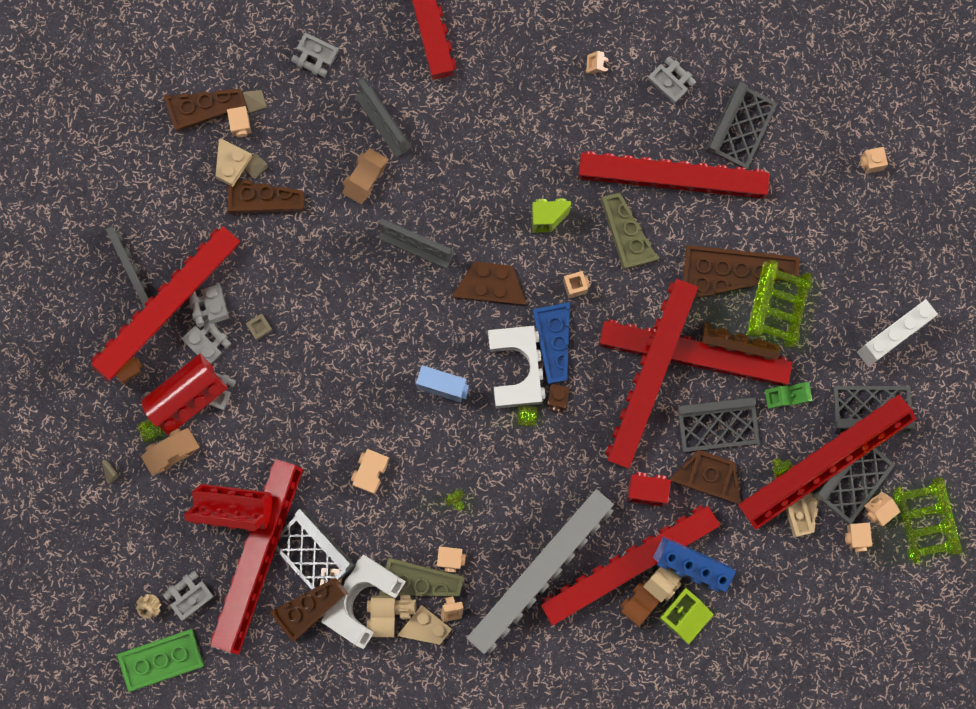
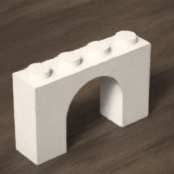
M925 299L857 351L858 355L868 367L911 334H914L926 325L938 313Z
M534 326L488 330L490 352L515 350L522 353L530 365V372L523 382L516 385L494 387L495 407L506 408L542 404V399H545L544 387H540V380H543L542 368H538V361H541V352L536 349V342H539L538 331L534 330Z
M362 555L356 562L352 573L345 580L343 587L348 594L324 615L321 622L354 645L364 649L374 632L355 618L353 603L356 596L367 587H377L396 598L406 581L367 556Z

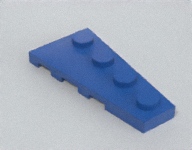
M570 302L533 309L548 385L567 381Z

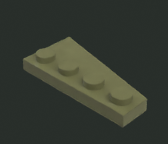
M616 193L602 197V206L623 270L658 261L660 259L657 253L655 254L648 238L646 239L642 233V228L638 222L636 223L622 195Z
M388 558L386 569L406 581L397 596H460L464 576ZM380 590L379 596H390Z

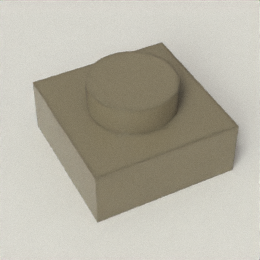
M263 314L246 323L256 341L273 331Z

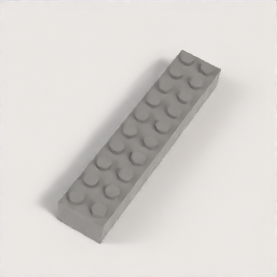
M596 489L466 639L482 654L486 652L490 654L497 647L495 643L499 637L503 639L510 632L508 628L513 622L516 625L523 617L521 613L526 607L529 610L535 603L536 599L534 597L539 592L542 595L548 588L549 584L547 582L549 579L555 580L561 573L562 569L560 567L562 564L568 565L574 558L575 554L573 552L577 548L580 551L587 543L586 537L588 534L593 536L600 528L599 522L601 519L606 521L614 510L611 508L614 504Z

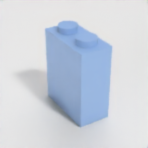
M423 365L416 381L418 390L460 403L462 398L466 399L469 385L466 384L465 378Z

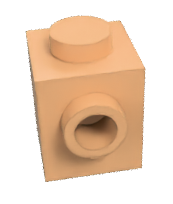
M246 106L227 109L233 136L245 137L248 133H252Z
M884 147L864 151L860 158V163L865 170V174L882 171L887 167L888 162Z
M583 271L564 276L563 282L569 299L587 294L590 284L587 276L584 277Z
M880 492L865 505L868 511V518L873 523L877 522L882 526L900 513L894 500L884 492Z
M870 523L847 525L848 533H845L846 545L849 544L850 549L855 548V552L867 551V547L872 546Z
M439 546L437 567L445 568V572L456 573V569L460 570L461 565L465 566L466 554H462V549Z

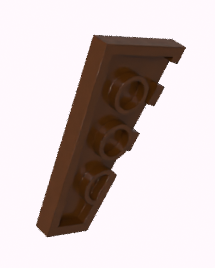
M241 89L219 90L209 93L198 92V94L185 93L175 96L163 95L176 132L227 115V109L246 106Z
M245 179L243 181L237 180L233 187L228 185L229 214L304 211V191L281 186L279 188L273 187L265 183H253Z
M704 322L702 343H705L707 346H720L728 351L738 350L750 356L754 354L760 355L767 360H778L779 345L754 338L752 341L745 334L738 333L733 335L727 332L728 329L719 327V330L711 328L710 323Z
M334 578L269 613L289 639L295 642L345 597L348 592L337 578Z

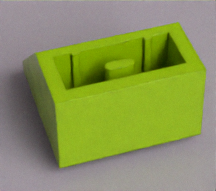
M560 198L550 202L547 199H538L536 202H533L532 233L552 232L570 213L571 201Z
M685 588L660 616L659 620L689 645L714 614L701 600Z

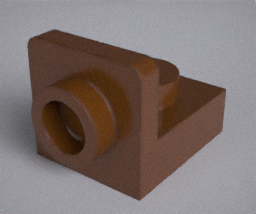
M551 384L546 407H550V411L561 413V410L565 411L570 387Z

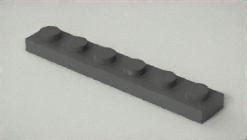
M111 226L106 231L145 308L144 304L149 299L145 293L148 288L144 280L139 281L137 274H140L135 263L131 264L129 258L132 256L127 246L123 248L121 244L123 238L119 230L115 231L113 226ZM161 327V328L157 331V333L160 332V331H162V330H164L163 327Z

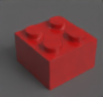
M636 472V474L631 475L629 478L626 501L665 507L669 500L671 480H667V476L663 475L647 477V473Z

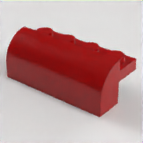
M200 353L142 399V408L154 426H159L169 436L171 432L182 426L228 388L214 373L213 365Z
M200 484L192 491L193 507L184 514L185 521L193 522L194 524L203 523L210 524L213 527L225 526L229 529L240 528L246 529V531H256L258 528L266 529L272 513V496L270 492Z

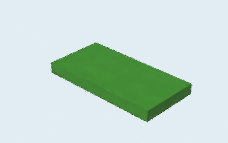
M193 629L117 654L128 692L204 667Z

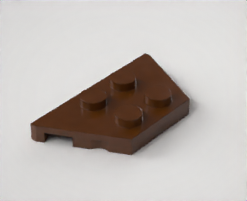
M474 261L453 293V298L526 306L524 295L512 265Z
M698 450L669 479L673 483L737 505L741 503L735 462Z

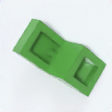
M809 382L765 390L768 409L799 405L812 401Z

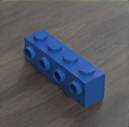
M664 536L653 556L658 562V566L666 570L669 567L675 569L674 573L682 577L688 575L692 577V581L700 585L703 582L709 584L708 588L719 592V590L727 592L736 573V570L731 566Z

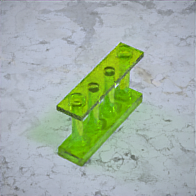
M774 260L766 261L763 263L746 335L756 337L761 336L762 333H767L785 339L784 347H795L799 341L798 333L808 290L812 286V273L801 274L799 278L779 271L777 268L779 262ZM775 278L798 285L796 296L774 289ZM774 296L794 303L792 314L770 307V297ZM769 314L790 321L788 331L785 332L767 326L764 323L766 315Z
M943 477L931 480L932 484L924 488L903 492L902 486L894 488L893 500L899 506L909 545L907 554L909 560L913 561V564L921 562L920 556L947 551L950 552L951 556L963 553ZM928 494L936 496L937 503L933 506L910 511L907 509L906 499ZM933 513L941 515L942 522L940 524L915 530L912 529L910 518ZM938 532L945 533L947 541L945 543L920 549L917 548L915 537Z

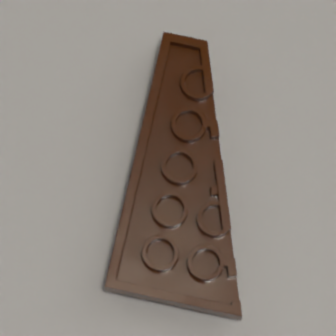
M686 245L683 281L698 286L694 299L796 278L799 276L800 257Z

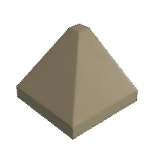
M262 90L243 92L249 113L267 108Z
M254 154L244 170L256 179L268 168V164L258 155Z
M103 460L102 464L106 481L110 484L119 475L108 461Z

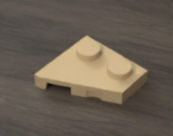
M220 138L216 179L233 187L251 160L252 154Z
M813 493L807 494L786 509L794 538L814 533L815 518L818 513V500L812 496Z
M421 605L416 614L411 617L398 635L404 638L440 645L452 629Z

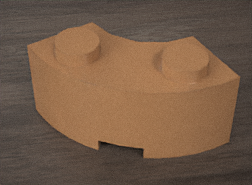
M371 148L365 153H361L357 159L358 165L343 182L345 187L342 194L362 205L373 189L371 187L375 180L382 175L389 159Z
M189 428L182 431L176 429L169 434L170 437L158 444L153 443L146 447V452L141 458L152 476L166 471L179 461L191 456L200 448Z

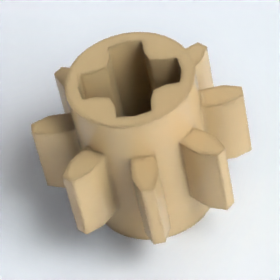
M146 594L145 597L141 596L136 602L138 604L136 607L137 612L143 618L151 619L152 616L156 617L161 611L159 609L161 606L159 599L154 595Z
M400 595V600H395V614L400 615L401 619H411V615L416 614V600H411L410 595Z

